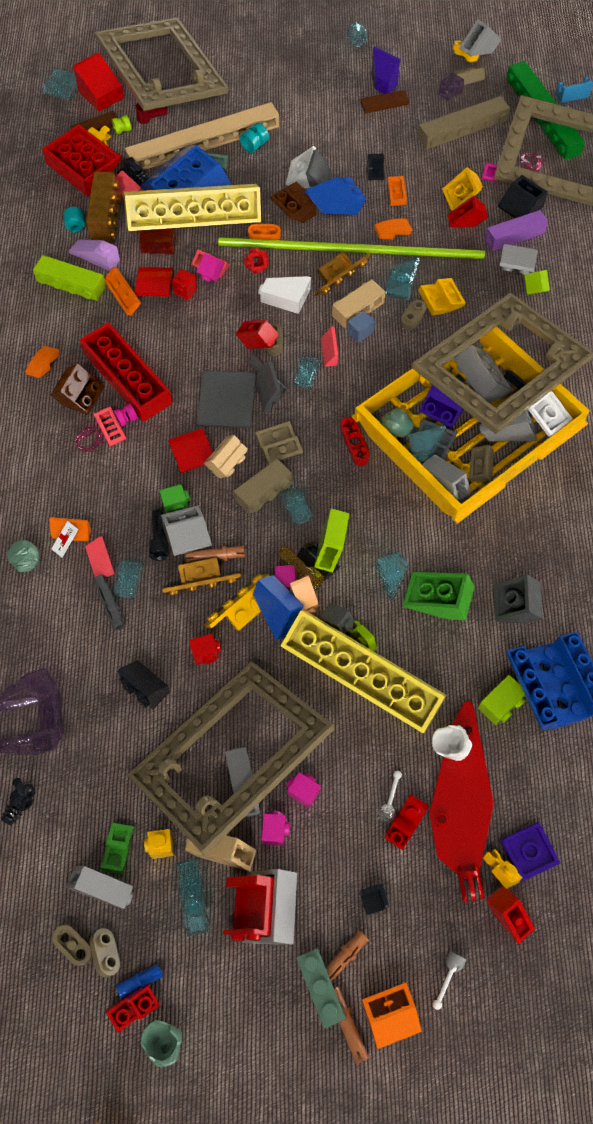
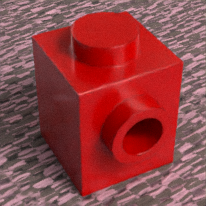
M180 269L172 279L174 294L189 301L197 290L196 275Z
M213 634L189 640L195 665L211 664L219 659L218 652L221 651L219 640H214Z

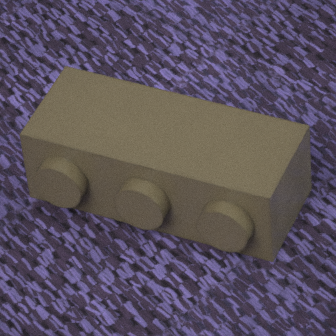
M276 459L234 490L235 501L250 515L252 512L258 511L268 500H273L280 491L288 489L292 484V473Z

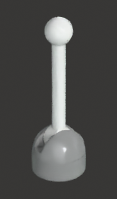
M449 951L446 959L449 972L437 1000L433 1001V1008L436 1010L442 1007L441 1001L453 972L462 970L466 959Z

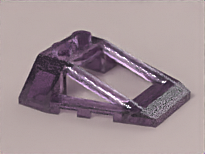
M43 668L25 674L21 677V681L15 685L11 684L0 695V711L38 704L40 719L39 732L0 740V753L18 755L42 754L55 750L63 736L60 692L49 671ZM27 688L28 693L34 695V697L4 702ZM32 743V745L18 746V745H23V744Z

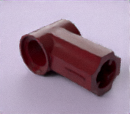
M139 103L135 106L137 121L140 124H147L151 118L167 114L166 107L143 111Z

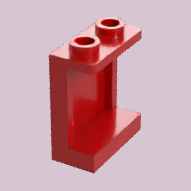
M261 875L227 877L226 887L235 888L236 895L233 929L223 930V935L231 936L232 941H245V937H247L246 940L260 941L261 936H270L274 878Z

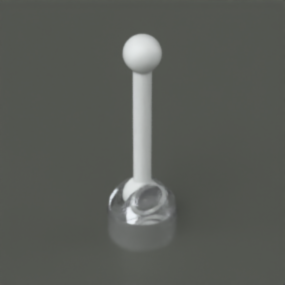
M400 771L393 773L394 781L388 803L381 806L377 814V818L384 822L393 823L395 819V809L392 806V801L398 780L402 777Z

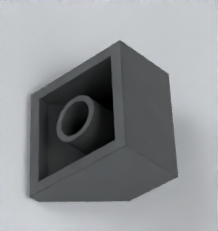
M524 575L494 585L496 622L526 624L543 619L540 581L529 575Z

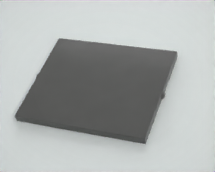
M203 370L196 425L223 428H251L256 372Z

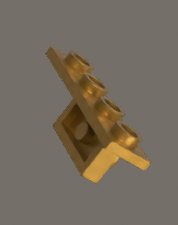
M343 251L317 270V273L323 279L325 285L314 295L317 297L321 293L322 295L328 293L333 284L335 286L339 285L344 281V276L350 277L356 272L355 268L359 266L361 269L365 266L371 254L368 253L352 264Z
M217 557L181 564L178 567L182 584L162 588L163 593L167 592L168 595L180 593L179 589L187 588L188 592L198 590L199 585L206 584L208 588L218 586L219 581L226 580V584L238 581L237 578L241 577V573L220 576Z

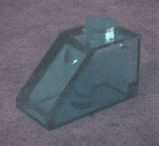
M442 426L408 434L411 453L419 462L426 461L429 457H432L446 435V427Z
M400 552L377 559L376 569L390 601L395 599L408 569L407 561L401 557Z

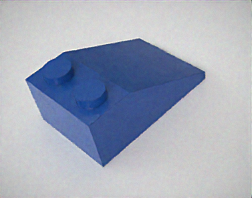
M347 176L333 178L305 191L322 214L358 215L367 199L363 195L362 190L353 183V179Z

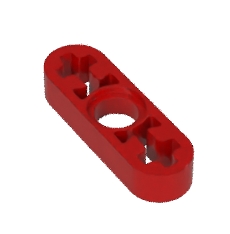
M351 417L344 418L341 421L340 431L354 464L364 466L369 462L370 455L357 422ZM346 425H349L350 427H352V429H351V432H352V433H350V430H349L348 427H346ZM356 438L360 443L353 445L350 443V440ZM358 450H360L361 456H364L363 459L358 457Z

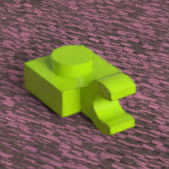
M354 621L356 628L350 629L347 634L350 637H358L357 642L370 650H377L374 636L360 622Z

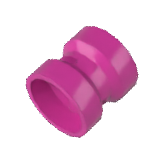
M130 403L125 404L121 409L113 410L120 427L125 426L129 421L133 422L138 419Z

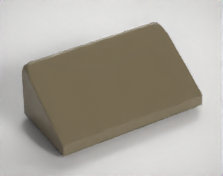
M477 65L453 71L450 75L457 86H462L484 80L485 70Z
M490 445L473 447L471 449L469 481L490 483L492 481L494 451Z

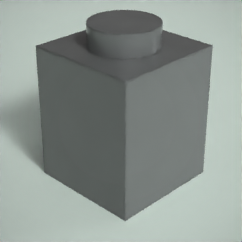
M332 603L327 605L319 617L320 620L345 635L354 623L349 610Z

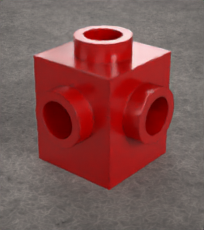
M257 247L249 249V253H245L246 258H243L245 268H248L249 271H253L256 274L264 272L263 269L268 268L267 263H269V259L265 250H259ZM253 257L257 258V263L255 264L253 263Z

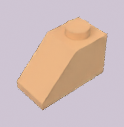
M309 576L290 583V592L304 605L302 611L315 615L318 612L319 604Z

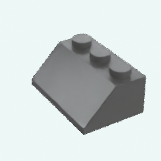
M471 345L454 359L458 364V370L465 375L466 383L488 403L515 392L488 351Z
M280 869L247 872V876L261 875L274 878L270 936H261L260 941L246 940L247 937H245V941H242V943L293 945L297 873Z

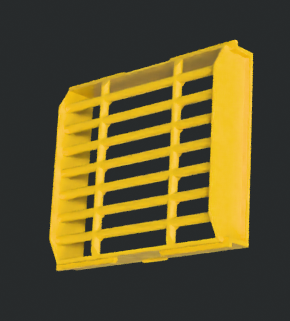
M495 327L479 339L484 347L483 350L489 352L497 366L500 365L506 371H513L526 383H529L545 370L498 327ZM454 359L450 360V366L453 368L450 373L454 376L459 374L462 378L466 379L465 375L458 370L456 361ZM414 369L409 370L357 406L355 414L352 415V418L356 422L359 421L368 436L444 513L451 516L452 520L458 524L503 490L506 483L538 459L542 460L587 426L588 423L585 420L590 410L565 387L559 384L552 392L573 419L544 442L540 440L546 437L547 434L544 430L536 434L537 441H527L493 467L492 477L532 446H536L534 450L489 484L485 485L481 482L471 481L472 483L469 485L470 493L477 488L480 491L462 504L421 464L427 460L426 458L421 456L415 458L408 451L411 441L403 446L397 440L400 436H393L372 415V413L391 401L396 408H400L407 413L413 422V427L419 428L421 421L428 416L423 413L414 415L409 409L427 397L431 386L406 403H402L397 398L399 394L419 381L421 376ZM515 386L513 387V390L515 391L513 394H515L517 391H519V389ZM513 394L496 400L494 402H491L490 404L497 408L504 401L510 398ZM531 416L533 422H537L536 419L533 416ZM472 417L454 430V432H457L456 438L479 421ZM438 421L435 423V424L440 425V426H442V427L444 426V424H442V423H440V422H438ZM480 432L456 451L450 450L445 461L450 464L453 463L457 468L466 472L469 479L470 462L464 464L459 457L485 439L486 436ZM497 441L491 448L495 453L510 441Z

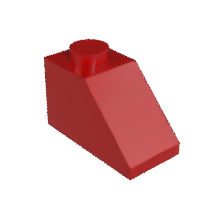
M472 196L447 214L451 228L475 227L488 218L485 204L475 196Z
M501 886L486 900L493 915L518 944L535 930L520 899L505 887Z

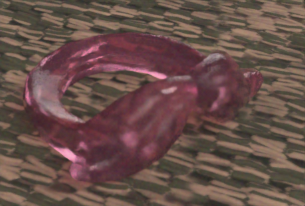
M526 153L520 158L523 167L532 171H538L545 162L536 153ZM527 156L536 157V166L534 167L524 158Z
M84 426V430L75 439L76 446L83 452H91L104 443L100 432L92 426ZM95 432L94 444L90 448L81 447L80 440Z

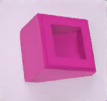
M486 162L482 179L497 183L498 180L494 179V175L498 165Z

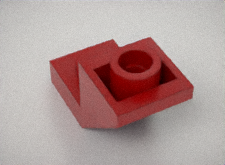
M410 794L384 838L403 850L429 808V805Z

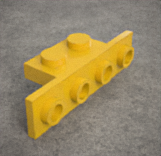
M258 574L251 580L252 584L250 586L241 588L237 592L238 596L236 598L227 600L222 605L223 609L218 613H212L207 618L208 621L204 624L206 628H213L226 616L237 631L241 630L261 612L253 593L257 581L270 575Z

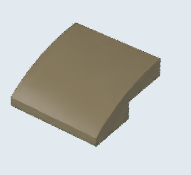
M290 421L255 432L268 465L276 459L282 461L303 454L298 437L295 436Z

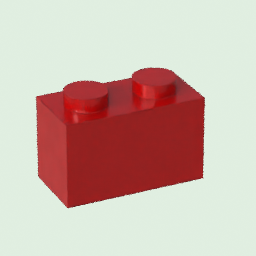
M267 320L244 321L235 333L247 349L270 348L274 345L279 335Z

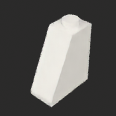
M311 277L266 278L264 284L260 285L258 292L261 302L299 314L311 290Z

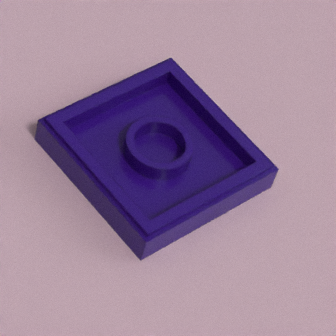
M539 822L499 841L510 863L516 867L518 873L522 876L520 882L561 863Z

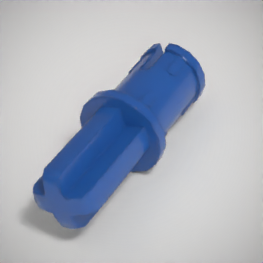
M156 964L140 973L135 972L134 976L119 984L117 983L116 988L120 998L122 999L137 989L162 978V970Z

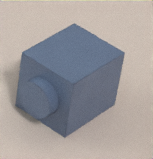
M362 311L348 321L347 333L357 343L361 342L374 333L375 321L373 317Z

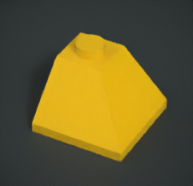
M466 167L442 190L451 211H453L472 196L478 194L483 185L479 176Z

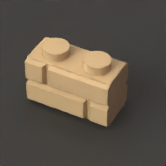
M229 435L220 443L204 464L218 478H228L235 471L234 466L240 464L246 458L244 454L248 449L243 443H240V440L235 435Z

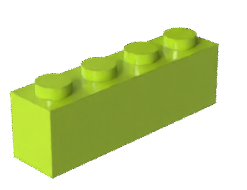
M42 255L33 269L36 280L39 283L83 296L86 299L98 301L106 287L103 274Z

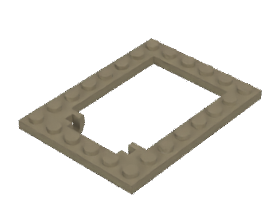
M178 17L95 32L96 40L143 111L212 96H220L229 92L227 84ZM171 34L196 69L192 73V81L197 82V84L162 91L158 78L151 79L150 83H145L119 44Z
M521 95L494 179L511 184L523 175L548 191L547 194L593 206V187L515 166L531 117L593 133V114Z
M509 293L413 362L412 369L493 433L497 434L593 358V351L515 295ZM521 323L551 345L546 359L553 364L497 408L442 367L499 324L510 331L514 324L519 325Z
M251 661L127 775L205 856L335 728L327 719ZM253 690L301 730L223 805L213 796H203L197 802V812H195L167 784L171 781L168 773L173 769L179 773L182 769L175 760L246 694ZM211 805L212 808L205 812V808Z

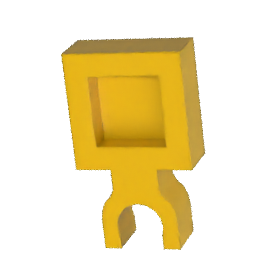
M496 849L491 853L487 852L483 857L486 863L494 868L491 872L506 889L518 884L522 879L516 867L510 864L508 860L504 862Z

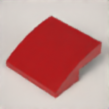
M139 267L135 295L169 297L172 289L173 268Z
M203 428L168 440L180 473L204 466V462L213 453Z

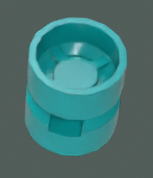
M257 122L240 135V143L245 151L253 153L269 140V133L263 124Z

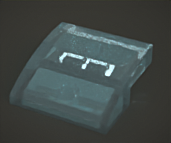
M53 69L50 79L46 78L41 92L71 100L78 91L75 74Z

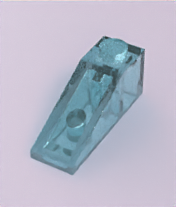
M199 859L177 863L182 915L187 936L209 932V918Z

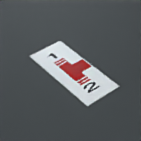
M67 521L52 550L63 558L79 529Z

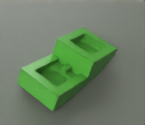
M112 823L106 841L107 848L101 865L102 871L124 874L133 836V826Z

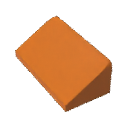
M50 517V532L53 539L58 538L66 522L69 521L79 529L73 541L88 542L90 540L92 529L88 520Z

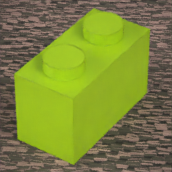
M508 675L481 701L478 709L495 725L500 721L505 723L512 716L510 711L514 707L519 709L526 702L524 699L525 694L521 685Z

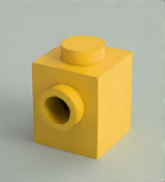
M170 829L147 832L148 839H144L145 852H149L152 859L174 856L173 834Z

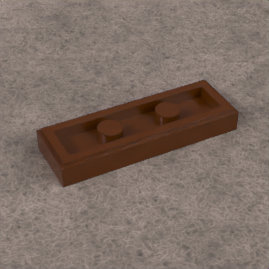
M405 90L361 98L360 103L366 114L409 105V99Z
M114 111L74 124L70 128L72 129L79 124L86 130L93 127L100 131L103 126L111 129L113 128L111 119L117 118Z

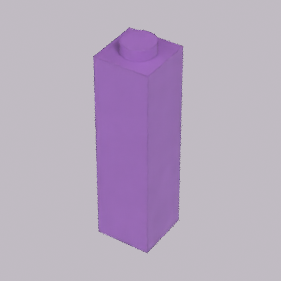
M541 210L488 227L485 241L490 249L495 251L503 248V243L512 245L542 235L546 231L548 219Z

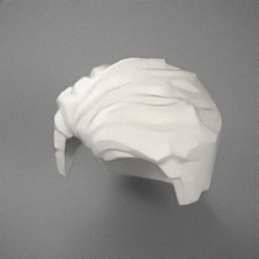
M448 725L444 728H438L432 737L433 750L437 754L452 760L465 759L472 748V743L466 730L460 725Z

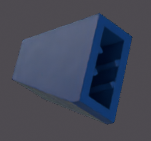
M274 575L261 578L256 583L253 596L276 640L286 637L304 605Z

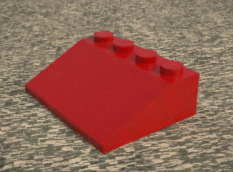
M79 124L42 148L46 164L87 197L91 195L94 172H112L121 161V156Z

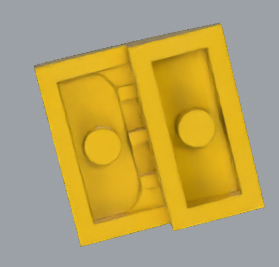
M452 278L437 279L435 284L420 285L418 289L432 316L456 310L466 304Z

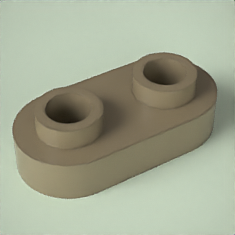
M415 300L408 306L401 316L400 323L404 329L412 330L417 327L426 314V303L421 300Z
M272 323L271 326L279 335L274 345L266 348V352L271 356H277L283 351V330L279 324Z
M62 925L54 931L52 937L54 945L72 964L85 966L91 961L93 956L90 945L74 928ZM65 934H69L67 942L62 941V937ZM80 950L85 951V956L82 959L78 957Z
M101 928L91 935L90 948L96 972L101 977L109 978L118 972L120 959L114 935L110 930ZM102 937L106 939V943L102 941ZM108 960L111 961L112 967H110V966L108 965V963H107Z

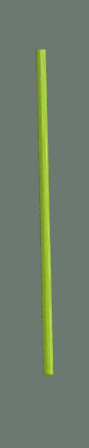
M218 238V246L344 251L351 253L484 259L485 250Z

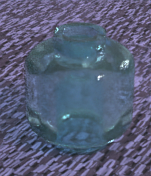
M355 22L349 26L347 35L350 42L355 46L365 44L368 39V31L365 26L360 22Z

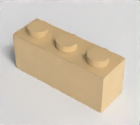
M371 279L367 283H363L355 291L348 293L343 299L337 300L332 306V317L346 329L348 321L362 311L369 314L384 304L385 291Z

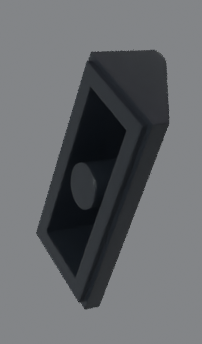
M311 542L301 547L297 558L321 582H324L340 566L336 564L333 573L315 568L318 545L315 542Z

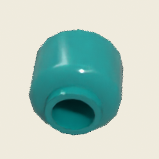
M71 206L63 212L66 229L74 233L84 229L86 221L82 209Z

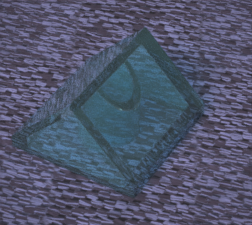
M418 256L391 269L385 288V295L410 300L418 273L420 260Z

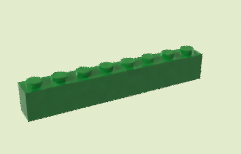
M526 61L509 65L506 80L519 97L523 95L557 105ZM535 118L564 160L582 154L585 141L575 128Z

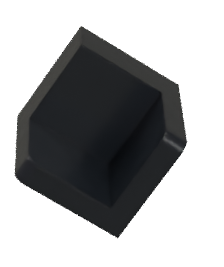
M384 153L367 155L368 181L384 180Z
M383 883L360 891L359 894L366 916L389 908Z

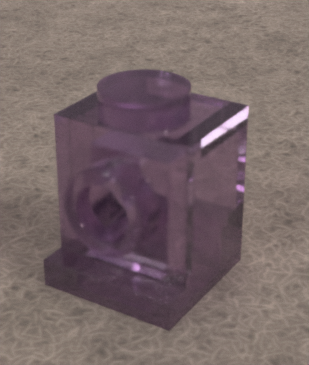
M452 72L441 81L439 95L449 100L458 93L461 94L464 79Z

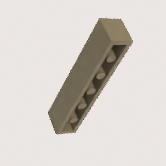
M499 96L420 124L417 138L427 150L507 121L510 107Z

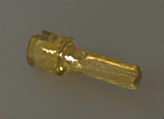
M282 547L278 552L279 556L289 565H294L295 571L300 575V579L309 576L314 591L323 584L324 576L315 567H308L289 548Z

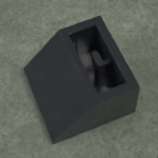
M521 175L511 183L499 202L498 207L513 218H518L540 210L544 206L548 191Z
M138 660L121 667L117 671L120 676L119 681L123 685L122 688L130 695L134 693L138 698L137 701L145 708L149 706L154 710L170 693L168 685Z

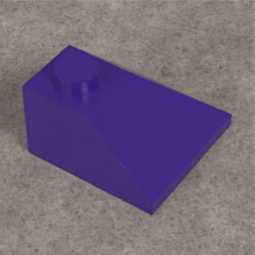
M377 47L373 48L371 76L375 89L386 94L390 93L398 85L400 58Z

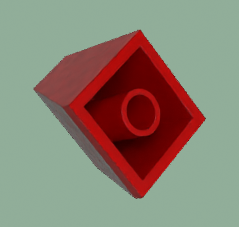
M99 52L73 65L79 93L99 112L124 99L121 83Z

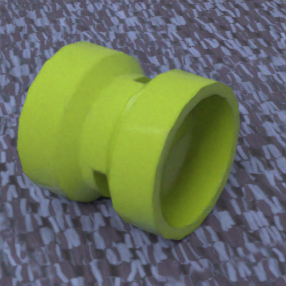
M127 115L119 119H111L116 135L122 134L123 131H132Z

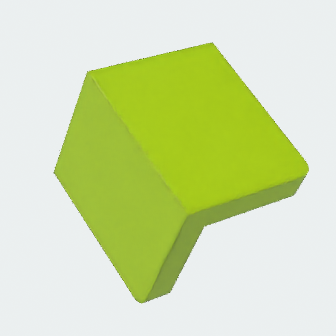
M547 270L529 273V275L524 274L528 295L550 290Z

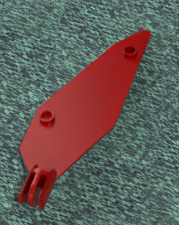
M466 701L452 725H460L464 729L472 731L467 733L472 743V748L468 756L462 760L456 761L443 756L429 812L437 858L458 875L462 902H467L464 886L465 880L468 883L471 901H476L473 879H476L480 900L485 899L480 867L494 806L474 706L472 702Z

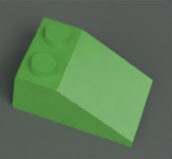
M412 572L403 606L444 619L466 620L475 586L468 574Z

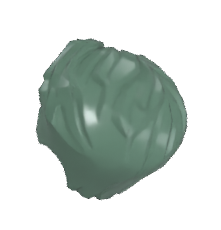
M400 408L392 409L379 420L393 436L405 437L413 429L412 420Z
M20 540L11 545L7 551L9 563L13 564V567L18 572H25L39 565L41 552L30 541Z
M153 1020V1022L147 1024L140 1036V1044L145 1050L147 1057L158 1067H168L178 1060L182 1043L181 1029L160 1020Z

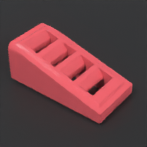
M111 407L94 413V417L110 447L126 440ZM109 416L111 417V419L101 422V420ZM111 422L114 423L113 425H111V426H109V427H107V428H104L105 425H107V424H109V423H111ZM117 428L116 431L107 434V431ZM120 434V437L113 440L110 439V437Z

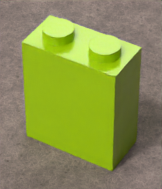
M330 509L321 532L315 568L333 573L344 547L349 513Z

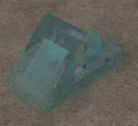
M306 355L300 357L299 369L294 385L312 389L321 359Z
M295 487L279 494L296 526L313 519V514L304 500V492Z
M124 559L117 567L119 576L114 590L115 596L134 599L144 565L143 562Z

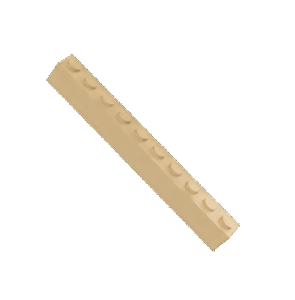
M272 102L126 147V157H133L135 162L140 163L142 169L146 170L167 163L187 146L197 145L205 151L240 140V135L257 122L263 124L267 131L278 128L279 114Z

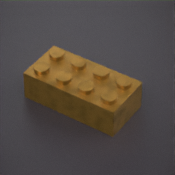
M94 172L86 221L91 240H103L110 244H113V240L116 239L115 227L118 226L117 215L120 212L118 203L121 202V192H118L119 182L115 179L114 172Z

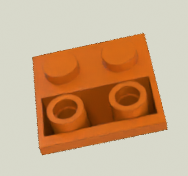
M407 983L360 1000L377 1049L422 1032L416 1007Z

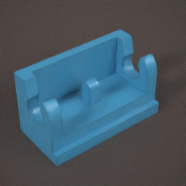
M585 77L582 84H574L568 87H562L563 82H559L555 94L560 103L588 98L593 86L592 80L588 81L589 77Z

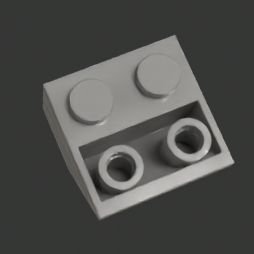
M503 243L499 266H502V270L512 272L513 269H518L519 273L529 275L530 272H534L538 250Z
M199 505L161 515L164 532L174 556L212 546Z

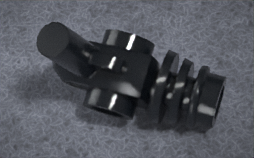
M133 157L126 158L124 160L125 167L117 171L118 175L123 170L139 186L148 179L145 171L142 172L141 164L136 163Z
M15 778L12 781L16 789L10 795L9 803L12 806L7 804L6 807L10 810L5 809L4 811L7 814L2 813L3 816L1 817V820L10 826L16 822L14 818H20L17 814L23 815L19 810H28L33 804L32 797L35 794L33 785H23L20 778Z

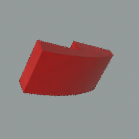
M147 984L107 1008L105 1012L117 1033H119L139 1018L141 1020L158 1008L160 1004Z

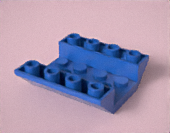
M192 145L180 151L143 182L140 187L146 191L232 185V183L216 160L197 145ZM193 165H200L199 168H194V167H192V166H193ZM171 184L177 185L175 188L169 187Z
M578 632L562 635L554 643L529 650L522 646L506 651V655L540 729L554 730L593 716V662ZM539 663L546 665L548 670H541ZM557 700L565 704V709L557 705Z

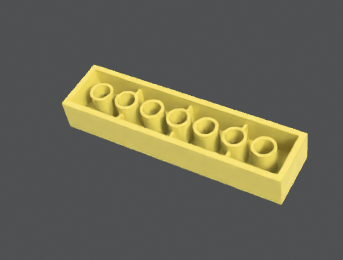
M257 184L123 192L128 231L261 222L260 187Z
M301 610L281 644V647L422 733L426 732L447 696L307 611Z

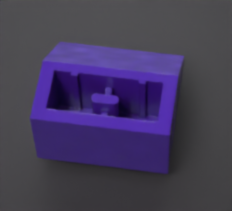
M432 384L419 412L453 428L464 409Z

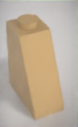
M226 835L205 856L188 838L185 849L197 857L248 872L251 871L256 854V849L236 837Z

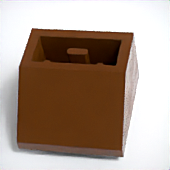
M297 181L270 196V199L290 219L304 223L316 216V205Z
M77 363L67 367L50 396L64 407L87 415L105 386Z

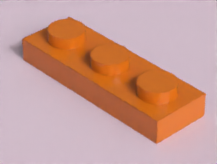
M112 267L104 278L105 283L125 313L132 316L141 302L118 268Z

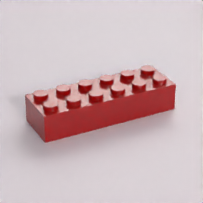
M109 322L79 339L84 355L122 399L132 405L136 415L142 422H145L173 404L170 390Z

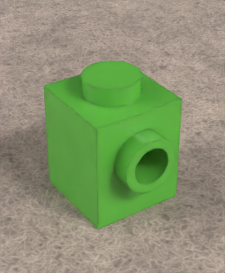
M181 484L159 490L166 514L188 508L189 494L187 490L183 491Z

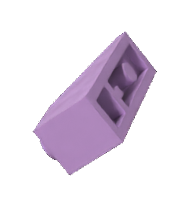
M77 240L69 250L70 254L107 271H110L120 261L117 246L103 240Z

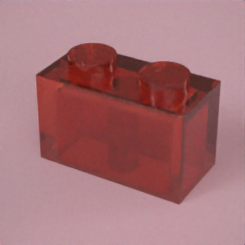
M174 228L140 230L139 245L141 254L174 255L176 244Z

